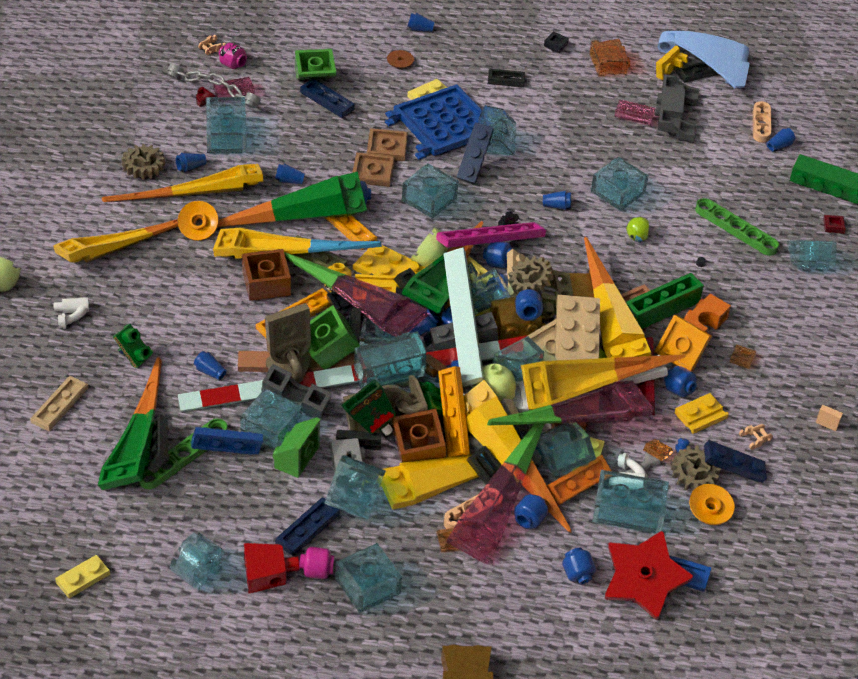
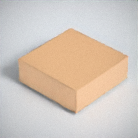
M822 405L816 423L836 431L843 413Z

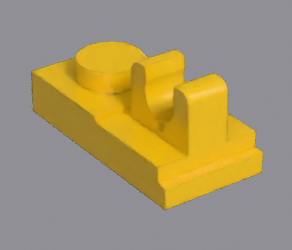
M674 46L656 62V77L663 80L664 74H671L676 67L682 68L683 62H688V55L680 53L679 46Z

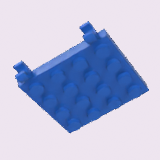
M457 84L395 105L393 111L390 110L385 113L389 118L385 120L388 127L401 120L422 143L416 146L419 153H416L415 156L418 160L426 158L429 153L436 156L468 144L475 122L493 127V135L498 133V126Z

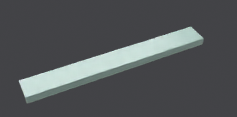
M462 247L443 254L458 363L461 370L462 385L466 387L482 382L484 374L466 252Z

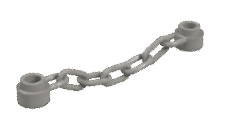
M170 63L168 67V75L175 79L183 77L187 82L206 79L213 84L224 85L228 88V92L233 99L244 100V104L255 109L261 101L260 97L250 92L243 96L235 84H227L224 82V77L219 74L211 73L206 75L200 71H192L185 74L183 73V68L173 63ZM197 74L198 78L190 79L189 75ZM212 76H216L221 79H219V82L213 81L214 78ZM235 88L239 94L234 95L231 90Z

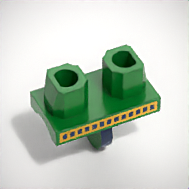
M131 323L125 325L120 332L113 336L120 347L118 349L119 353L125 354L135 368H138L153 354L151 348L142 341L138 329L133 328Z

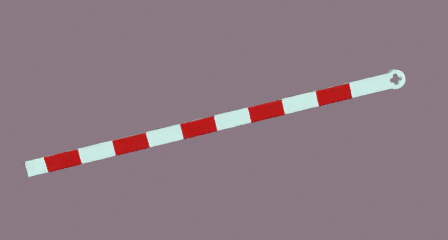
M526 336L480 343L481 360L487 361L528 354L529 352L521 343L522 339ZM450 348L307 372L304 379L298 383L306 387L314 384L323 389L425 371L423 359L427 354H430L446 367H450L452 361L458 360L457 349ZM263 380L178 394L180 411L185 412L270 398L272 396L261 391Z

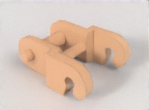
M210 35L206 40L200 42L198 47L200 50H206L205 54L209 55L213 52L218 53L222 45L224 46L226 43L213 45L212 43L217 41V36L213 35L212 37Z
M764 424L755 427L750 425L745 428V431L742 429L739 432L741 437L754 434L758 439L755 444L752 442L749 445L751 450L761 447L762 443L770 442L773 438L771 433L767 434L764 430Z

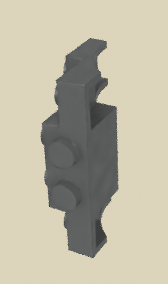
M664 74L662 93H658L656 103L660 105L656 106L655 116H658L659 131L676 133L675 139L694 141L696 124L682 120L684 104L697 106L699 88L690 87L682 83L676 76Z

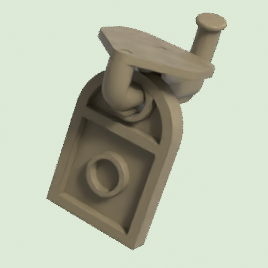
M306 303L265 316L267 351L270 355L266 359V367L269 370L271 365L274 364L292 373V378L296 382H301L312 364V359L307 353L311 344L310 308Z
M415 373L407 377L385 382L382 385L396 413L395 417L428 410ZM410 386V393H407L403 387ZM355 394L344 396V402H346ZM346 412L349 430L368 432Z

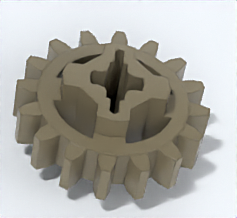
M142 144V147L135 145V149L128 148V152H124L121 158L123 171H127L128 176L134 174L135 179L138 176H141V179H144L145 176L151 179L152 174L158 176L159 171H163V166H165L164 153L160 152L159 148L153 149V145L146 147L145 144Z
M533 256L531 260L525 257L524 262L518 261V266H512L513 272L508 273L510 277L508 282L513 292L518 294L526 289L544 292V287L551 286L549 281L554 280V270L549 260L545 261L544 257H540L538 260L536 256Z
M698 445L695 446L694 450L690 446H687L685 451L680 449L678 455L674 456L671 470L673 471L672 478H678L677 485L683 483L685 491L689 487L693 491L700 485L717 483L718 475L721 471V468L705 462L704 449L700 451Z

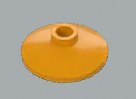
M193 201L186 204L178 215V227L181 233L191 240L200 241L209 238L218 226L216 210L212 205L204 201ZM197 220H203L200 226L196 225Z
M703 484L696 487L689 499L690 509L694 516L709 525L724 524L734 513L733 498L724 488L715 484Z

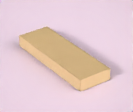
M69 376L30 418L31 423L50 431L86 392L88 384Z

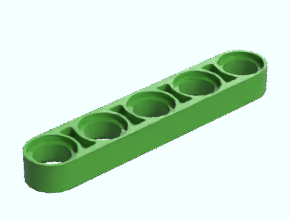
M701 198L697 201L695 211L700 216L765 255L771 256L777 253L779 243L775 238L710 199ZM700 206H706L709 209H702ZM720 215L723 216L725 219H719L716 216ZM733 225H738V226L741 227V229H736V228H733L732 226H733ZM748 235H754L757 238L753 239L750 238ZM764 245H771L774 248H766Z
M217 418L209 421L201 428L213 429L214 427H221L223 430H227V423ZM194 433L168 451L169 460L167 463L172 464V468L166 470L160 467L156 473L148 470V466L144 469L142 481H139L142 488L150 490L158 487L207 451L191 448V440ZM181 451L190 453L187 457H180L178 455ZM146 476H153L156 478L152 482H146L143 480Z

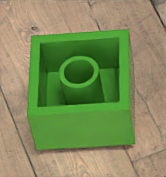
M334 305L310 321L311 344L308 351L311 357L324 370L330 368L360 347L346 318Z

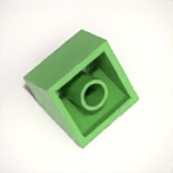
M332 49L295 50L296 79L334 78L336 76V68Z
M316 417L297 423L291 431L286 433L281 446H277L273 452L272 458L274 459L275 469L299 478L320 447L319 418Z

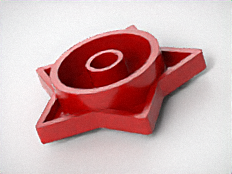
M663 531L658 532L639 545L613 542L608 544L615 573L605 593L606 600L632 601L637 603L655 620H658L667 594L692 581L693 575L670 559ZM641 572H648L649 575L645 576Z

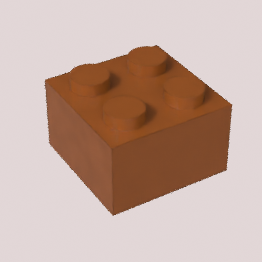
M283 249L242 254V273L249 301L291 295V276Z
M436 409L396 416L392 419L393 432L401 463L446 458V445Z

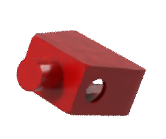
M244 543V562L248 593L286 585V572L299 571L298 556L284 558L282 545Z

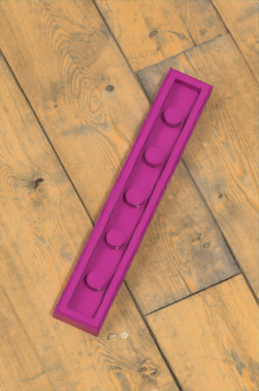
M530 222L438 232L436 240L449 248L545 237L546 230L537 223Z

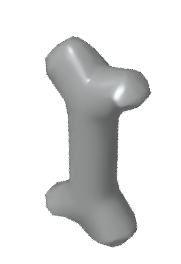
M645 452V460L640 465L646 471L651 466L660 465L661 458L652 456L650 452ZM626 470V471H625V472H628V473H635L633 470Z

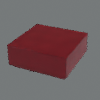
M824 215L825 232L845 234L844 216Z

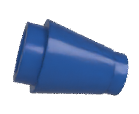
M411 13L407 27L411 28V30L432 32L435 22L418 13Z
M783 128L766 143L767 148L773 152L790 146L796 139L795 134L790 128Z
M181 153L176 156V167L179 171L187 172L206 165L205 154Z
M284 163V165H278L275 179L281 183L302 185L305 173Z
M565 190L544 194L543 206L563 210L571 208V192H566Z
M202 351L193 363L196 366V370L219 381L227 372L210 352Z

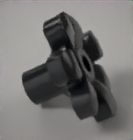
M507 211L505 216H502L499 220L498 226L519 224V222H516L519 220L518 214Z

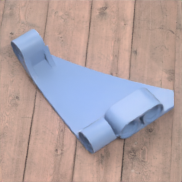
M664 31L660 35L658 50L660 52L667 53L674 46H680L709 65L726 80L725 83L731 85L734 89H741L745 86L750 65L747 62L750 51L746 45L723 37L692 31Z

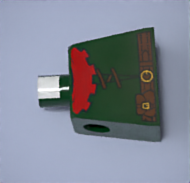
M375 379L341 405L370 434H374L379 430L383 436H387L394 429L389 421L395 417L396 413L383 387Z

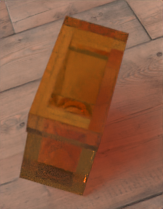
M619 38L599 42V40L591 41L589 55L598 77L606 76V74L627 75V69L630 68V58L627 57L625 46L621 44Z

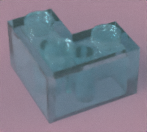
M471 263L467 265L475 315L490 308L491 301L511 297L505 281L496 268L480 276Z

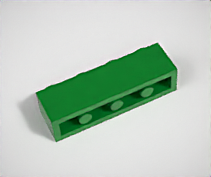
M799 154L789 181L858 204V173Z
M689 273L626 301V304L641 329L698 304L701 300L704 285L692 273Z

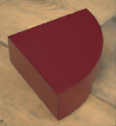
M202 86L197 91L196 103L199 107H202L215 100V95Z

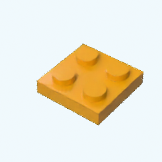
M674 315L654 352L658 355L684 354L685 358L672 363L693 372L712 336L678 315Z

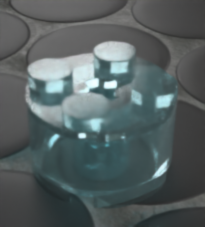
M198 532V535L193 533L177 550L181 554L177 560L175 558L172 559L170 571L193 588L201 590L207 583L208 579L206 577L211 572L215 575L221 569L223 563L220 560L224 550L201 532Z

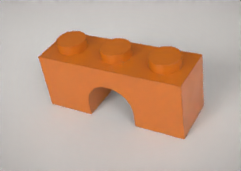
M709 294L705 299H701L693 310L687 312L684 320L706 333L708 328L704 325L717 330L728 319L731 305Z

